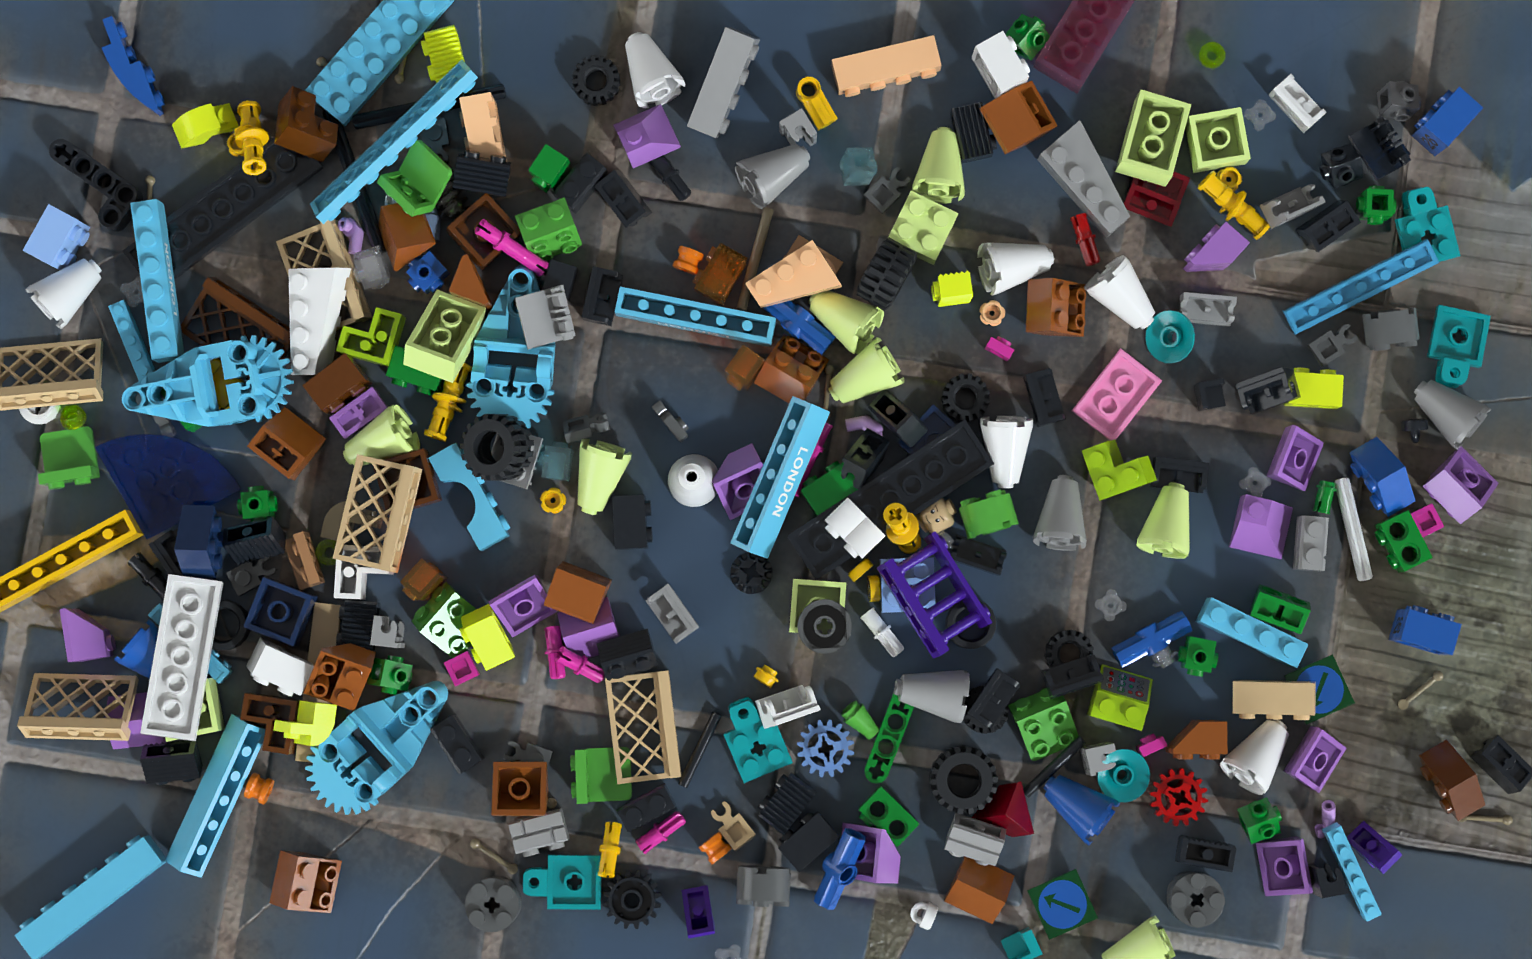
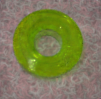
M1208 42L1200 49L1199 60L1207 68H1217L1225 60V50L1219 43ZM1214 52L1216 59L1210 60L1207 57V53Z
M77 405L66 406L60 413V423L68 430L80 428L87 420L84 409Z
M323 540L316 547V557L323 565L331 566L336 564V559H332L333 556L328 558L325 555L327 548L331 547L335 550V540Z

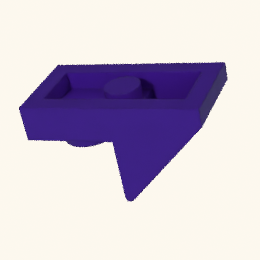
M1364 821L1347 836L1350 846L1372 868H1377L1382 874L1402 856L1398 849Z
M708 885L681 890L688 938L715 934V922Z

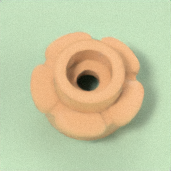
M990 300L989 303H983L980 307V319L986 325L997 326L1001 323V319L1005 317V309L998 301ZM994 311L995 314L991 316L989 313Z

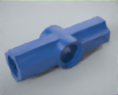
M791 301L763 307L766 312L781 323L780 325L797 339H802L821 355L836 338L817 323L807 310L798 304L795 305Z
M1179 611L1158 623L1154 622L1138 630L1134 636L1111 647L1116 661L1123 668L1146 655L1148 657L1161 651L1170 642L1193 630L1183 611Z
M845 828L835 852L830 853L823 861L822 869L825 874L814 896V902L819 906L834 910L844 887L854 881L857 875V868L854 865L866 841V836L861 832L855 831L852 828Z

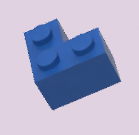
M1378 437L1350 452L1353 462L1350 464V467L1357 478L1362 477L1364 479L1365 485L1372 493V496L1369 498L1376 510L1381 509L1389 517L1415 502L1406 467Z

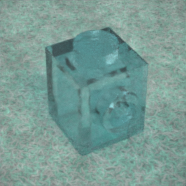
M873 147L847 148L839 162L843 186L869 185L874 175L877 174V162L874 158Z
M552 442V446L545 445V451H540L538 466L542 467V478L570 482L574 450L568 448V443Z

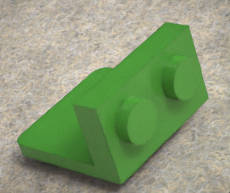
M416 140L410 147L399 171L380 175L377 183L385 190L388 196L392 197L402 207L405 213L413 217L433 211L452 175V170L422 140Z
M565 197L515 215L527 249L544 261H549L554 256L562 253H572L582 245Z
M85 426L43 433L40 436L45 473L38 474L40 485L48 486L49 490L64 488L65 483L74 482L75 485H84L91 483V479L100 478L94 433L91 427Z
M445 582L433 592L432 598L427 604L416 611L411 622L421 634L454 658L466 652L472 646L471 642L466 643L459 629L463 627L461 617L477 609L461 597L454 587Z
M1047 688L1029 697L1018 699L1016 702L1008 705L1032 761H1037L1065 749L1079 736L1064 696L1050 699Z
M613 747L576 749L575 755L570 756L571 771H576V782L571 783L572 798H577V804L631 799L632 783L617 784ZM620 747L627 754L629 753L630 749L628 747ZM620 752V761L622 762L626 756ZM629 759L621 766L622 778L631 777V760Z

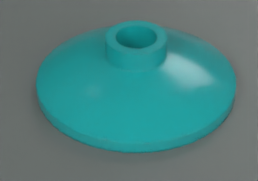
M1168 310L1157 314L1154 317V321L1147 327V348L1151 355L1160 362H1179L1186 358L1193 348L1195 341L1193 325L1184 314L1178 311ZM1174 332L1177 336L1175 342L1172 340V334Z
M1118 749L1106 755V760L1102 762L1104 764L1114 762L1116 765L1112 769L1097 772V781L1101 791L1118 802H1131L1139 798L1146 791L1150 781V770L1146 760L1137 752L1129 749ZM1120 770L1125 771L1123 779H1118L1117 773Z

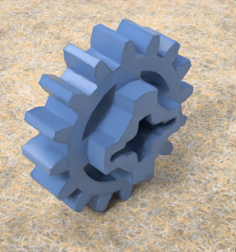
M818 720V727L814 728L809 724L810 732L808 734L801 732V736L805 740L804 742H797L799 747H803V751L798 752L797 755L798 757H805L802 766L809 764L811 766L809 773L812 774L817 769L819 770L820 777H823L825 771H828L829 775L834 777L833 770L837 769L842 773L843 768L841 765L843 763L850 765L851 762L847 759V755H854V751L848 749V746L854 744V741L846 740L850 732L847 730L842 733L840 731L842 724L839 723L836 727H832V720H828L827 725H823L821 720ZM826 730L836 733L841 740H832L827 736ZM817 733L818 740L816 744L808 747L809 740ZM822 736H824L828 745H833V749L829 750V761H827L823 752L818 751V748L822 747ZM844 749L842 757L834 764V755L837 751ZM818 756L824 760L825 766L816 764L810 757Z

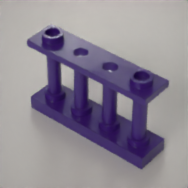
M936 531L924 538L927 543L926 547L902 562H895L891 558L876 567L933 659L949 651L950 649L947 646L948 640L976 623L981 629L992 623L988 608L983 603H980L948 552V545L945 539L938 535ZM934 554L942 568L916 585H909L904 577L905 572ZM948 577L956 591L930 608H923L918 600L919 595ZM962 600L970 614L944 631H938L933 624V618Z

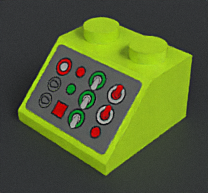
M1101 664L1100 671L1104 680L1094 687L1087 715L1142 731L1149 708L1153 679Z

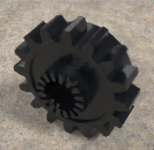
M626 870L624 878L619 873L616 874L617 883L609 881L608 886L611 888V891H604L603 894L609 897V900L605 901L603 906L610 907L607 916L614 915L616 917L614 924L617 925L622 921L624 922L625 929L630 924H633L635 929H638L639 922H643L646 926L649 924L648 916L656 918L657 913L653 908L661 907V903L657 902L656 898L661 897L662 894L661 892L654 891L658 885L657 882L652 884L648 882L651 875L648 874L642 878L641 870H637L635 876L631 875L630 870ZM636 893L640 899L639 904L636 906L628 905L625 900L626 894Z

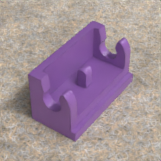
M371 387L329 417V419L343 438L346 439L376 418L388 405L380 397L377 389Z

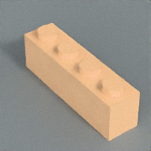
M934 35L832 59L831 64L838 94H845V97L858 95L861 93L860 90L870 88L871 91L885 88L886 84L896 82V85L911 82L913 77L931 78L937 75L942 66Z

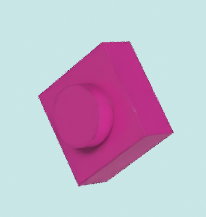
M999 336L996 339L991 337L984 348L1005 361H1008L1014 352V349L1010 347L1011 343Z
M1432 503L1410 513L1422 537L1444 527Z
M469 651L444 662L454 686H458L480 675Z
M1152 733L1141 738V744L1135 746L1138 753L1145 757L1167 747V743L1163 736L1159 735L1156 737Z

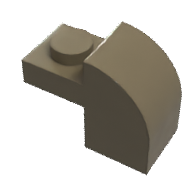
M346 501L336 504L328 511L324 518L320 537L337 541ZM362 510L368 522L377 515L376 511ZM358 513L350 518L349 526L352 531L354 530L355 523L365 525ZM383 519L371 527L381 529Z

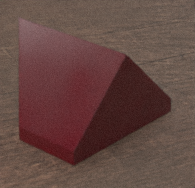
M1021 781L999 785L996 794L994 793L992 796V801L987 803L982 810H977L971 817L1007 829L1006 835L1010 837L1034 834Z

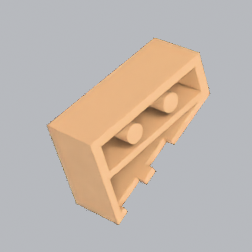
M491 92L460 97L462 109L460 119L462 127H465L467 137H464L466 150L479 152L480 157L489 159L491 155L506 157L497 103Z
M813 240L745 283L761 308L842 287Z

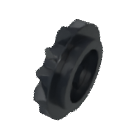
M746 552L739 555L732 563L730 577L734 586L741 592L756 594L765 590L770 584L772 567L767 558ZM754 562H757L756 572L763 577H753L746 584L747 574L740 569H750Z

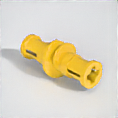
M246 100L237 106V113L241 117L240 126L234 131L235 143L238 148L242 149L244 161L242 162L243 171L249 175H259L266 170V162L263 159V146L267 144L269 135L267 131L261 128L259 120L261 113L260 104L256 101Z
M1211 171L1201 181L1197 189L1200 191L1204 190L1214 199L1216 204L1222 206L1219 211L1220 214L1228 211L1226 221L1234 217L1240 225H1244L1254 234L1253 238L1255 240H1258L1270 228L1268 222L1255 211V208L1244 201L1247 194L1244 190L1235 194L1230 186H1226L1215 176V171Z
M464 363L453 383L445 380L442 393L432 394V398L438 404L432 413L433 417L428 430L425 429L424 431L426 436L446 442L447 437L445 435L450 422L453 420L454 411L462 413L457 403H466V400L460 398V395L463 393L464 384L468 373L472 371V366Z
M900 503L888 505L883 513L884 520L887 523L886 534L888 539L898 544L902 552L906 554L915 553L922 543L921 537L918 534L919 522L913 513L907 512L904 505Z

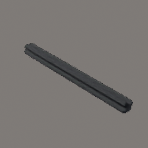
M496 84L473 89L467 93L462 92L455 99L456 103L450 110L461 108L460 97L491 92L495 100L506 98L505 87L503 84ZM416 102L355 114L352 117L353 126L358 130L396 122Z
M323 110L325 120L338 124L335 148L342 168L345 171L355 161L354 154L343 125L326 110ZM364 185L359 190L360 194L355 199V203L373 252L379 255L387 251L379 229L378 219Z

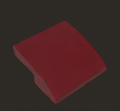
M1173 172V176L1166 187L1133 177L1123 204L1131 212L1172 227L1190 177Z

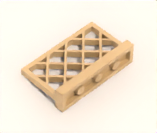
M334 219L332 221L327 220L324 224L320 221L321 224L278 240L276 243L287 274L288 269H297L299 264L307 268H317L323 255L331 259V268H351L350 276L346 278L344 290H347L346 302L342 301V305L348 307L351 318L341 321L340 327L336 329L337 331L342 329L343 326H349L360 321L364 322L373 317L351 255L348 253L342 231L338 229V220ZM321 231L324 240L320 249L309 245V242L314 233ZM294 241L302 245L296 259L289 256L285 246ZM307 247L318 252L312 266L301 261Z
M102 339L0 348V411L103 401L104 392L101 388ZM87 348H95V353L88 360L80 355ZM68 350L71 353L62 362L54 358L60 351ZM35 353L45 355L35 365L28 360ZM16 355L19 359L8 368L4 364V356ZM78 358L83 364L75 372H72L67 366ZM51 360L57 367L46 375L40 369ZM23 363L27 364L31 369L22 377L14 373ZM88 368L94 371V379L82 380L79 378ZM62 370L70 375L63 382H55L53 380ZM36 373L43 377L38 384L29 385L27 383ZM10 375L17 380L10 387H2V382Z
M357 454L332 559L398 573L422 469ZM363 462L372 463L377 473L366 480L361 473ZM378 465H382V466H386V467L381 470ZM392 468L400 469L398 481L390 486L384 473ZM380 477L386 489L374 495L368 484ZM364 487L371 499L359 506L355 500L356 492ZM390 493L393 504L391 508L384 512L378 499ZM374 503L380 515L368 522L362 510ZM358 513L365 525L353 532L349 526V521L352 516ZM383 519L387 525V530L385 534L378 538L371 526ZM368 529L374 541L362 548L356 536ZM352 539L358 551L350 557L341 555L344 544ZM375 545L381 551L379 563L370 562L365 553ZM361 555L364 560L357 559V557Z
M669 670L627 675L620 679H611L610 681L605 678L617 784L681 777ZM653 678L654 690L649 697H646L636 689V686L642 679ZM630 680H637L633 686L629 682H627ZM623 682L631 688L622 701L613 695L611 683ZM633 690L645 699V702L637 712L624 703ZM654 694L656 697V704L650 700ZM613 699L619 703L615 709ZM648 702L657 709L658 714L651 724L639 715ZM621 705L634 714L625 727L618 723L615 718V713ZM636 717L649 726L640 739L627 730ZM657 720L659 722V730L653 726ZM616 725L622 729L619 735H617ZM650 729L658 733L661 739L660 744L655 750L642 741ZM624 732L637 741L628 754L618 744V740ZM639 743L652 753L643 765L630 756ZM660 747L662 748V756L657 753ZM620 752L626 756L622 762L620 761ZM654 755L663 761L664 773L653 774L645 768ZM627 759L640 767L634 777L622 778L621 766ZM642 770L645 771L647 774H649V775L638 776V775L641 773Z
M34 673L24 716H19L17 726L26 738L129 741L131 731L128 726L139 679L137 676ZM41 682H52L55 685L43 695L39 692ZM71 682L78 683L80 687L68 696L62 690ZM96 683H103L105 688L95 696H92L88 689ZM121 684H129L128 691L120 697L113 691ZM59 691L64 696V699L51 707L46 700ZM85 692L90 699L77 708L72 701ZM111 693L116 700L103 709L98 701ZM42 703L49 709L41 716H32L34 709ZM67 704L73 707L74 711L66 717H59L56 713ZM94 704L100 710L91 718L84 717L82 714ZM119 705L124 708L122 718L109 717L108 713Z

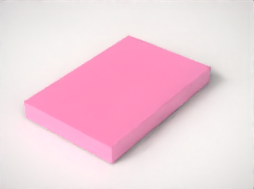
M1120 348L1071 411L1109 441L1116 440L1162 380Z

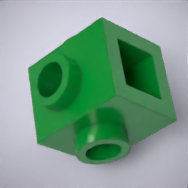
M1023 14L1005 34L1006 37L1010 35L1017 47V50H1015L1016 54L1031 61L1051 37L1044 29L1046 25L1041 19L1036 16L1031 18Z
M1369 186L1356 200V212H1360L1359 220H1367V224L1370 225L1383 224V221L1391 218L1396 211L1394 190L1385 189L1384 186ZM1372 203L1377 206V210H1372Z
M264 486L248 487V492H240L241 499H238L237 507L238 513L242 515L243 519L253 522L273 516L275 518L278 503L272 491L264 490ZM255 499L259 502L257 509L253 507V500Z
M1186 636L1185 646H1180L1178 653V662H1181V668L1188 669L1187 674L1203 677L1204 672L1211 673L1212 668H1216L1218 662V653L1215 652L1217 641ZM1197 653L1200 654V660H1199V661L1196 660V654H1197Z
M388 655L387 660L374 658L367 684L382 687L381 692L397 695V690L408 691L412 681L413 665L403 663L404 658Z
M1267 797L1237 809L1241 827L1251 844L1269 839L1281 833L1279 822L1282 821L1280 811L1277 806H1271Z

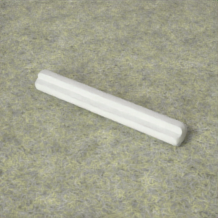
M1347 477L1337 479L1334 483H1336L1335 488L1337 489L1338 501L1358 581L1370 580L1373 575L1350 479Z

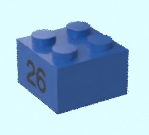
M1460 86L1453 92L1448 90L1431 106L1434 111L1430 109L1416 122L1414 127L1417 130L1411 136L1435 157L1454 141L1483 107Z
M1415 605L1412 607L1406 606V609H1397L1388 640L1438 655H1453L1462 625L1454 622L1455 617L1442 613H1432V615H1429L1428 609Z

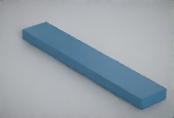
M1425 239L1283 310L1284 316L1293 334L1296 335L1438 264V258L1429 240Z

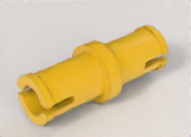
M605 822L603 845L599 847L601 859L597 875L607 878L608 875L609 878L615 877L617 855L621 851V848L618 847L622 828L620 823L612 822L611 825V822Z

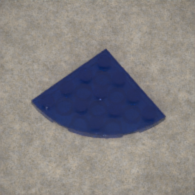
M136 434L116 438L95 447L146 540L178 524L183 505L211 506L241 490L233 475L214 456L202 448L179 438L156 434Z

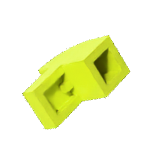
M230 103L217 106L206 104L192 109L181 115L172 124V127L182 149L204 144L213 135L233 132L239 125Z
M299 700L297 721L275 720L273 731L284 732V738L294 739L296 744L307 746L319 745L329 737L333 730L337 705Z

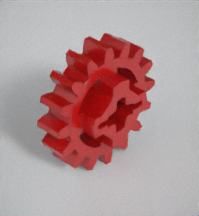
M1179 768L1177 774H1175L1173 769H1168L1167 777L1160 773L1159 778L1161 781L1159 783L1152 782L1156 790L1149 792V795L1155 797V800L1149 803L1150 806L1158 807L1154 814L1156 816L1163 814L1162 821L1165 823L1172 819L1173 826H1178L1179 820H1182L1185 826L1189 825L1188 818L1190 817L1197 821V811L1205 812L1204 808L1201 807V803L1208 802V799L1202 797L1207 788L1199 787L1203 780L1201 778L1193 780L1194 772L1192 771L1184 775L1183 768ZM1181 779L1175 786L1170 787L1166 785L1172 780ZM1191 785L1195 791V800L1191 798ZM1168 791H1171L1173 793L1181 792V796L1184 797V799L1187 800L1188 803L1183 801H1177L1175 803L1176 799L1172 797L1173 795L1170 794ZM1161 793L1166 797L1167 804L1165 808L1161 801ZM1186 807L1190 809L1184 814L1175 815L1179 809Z

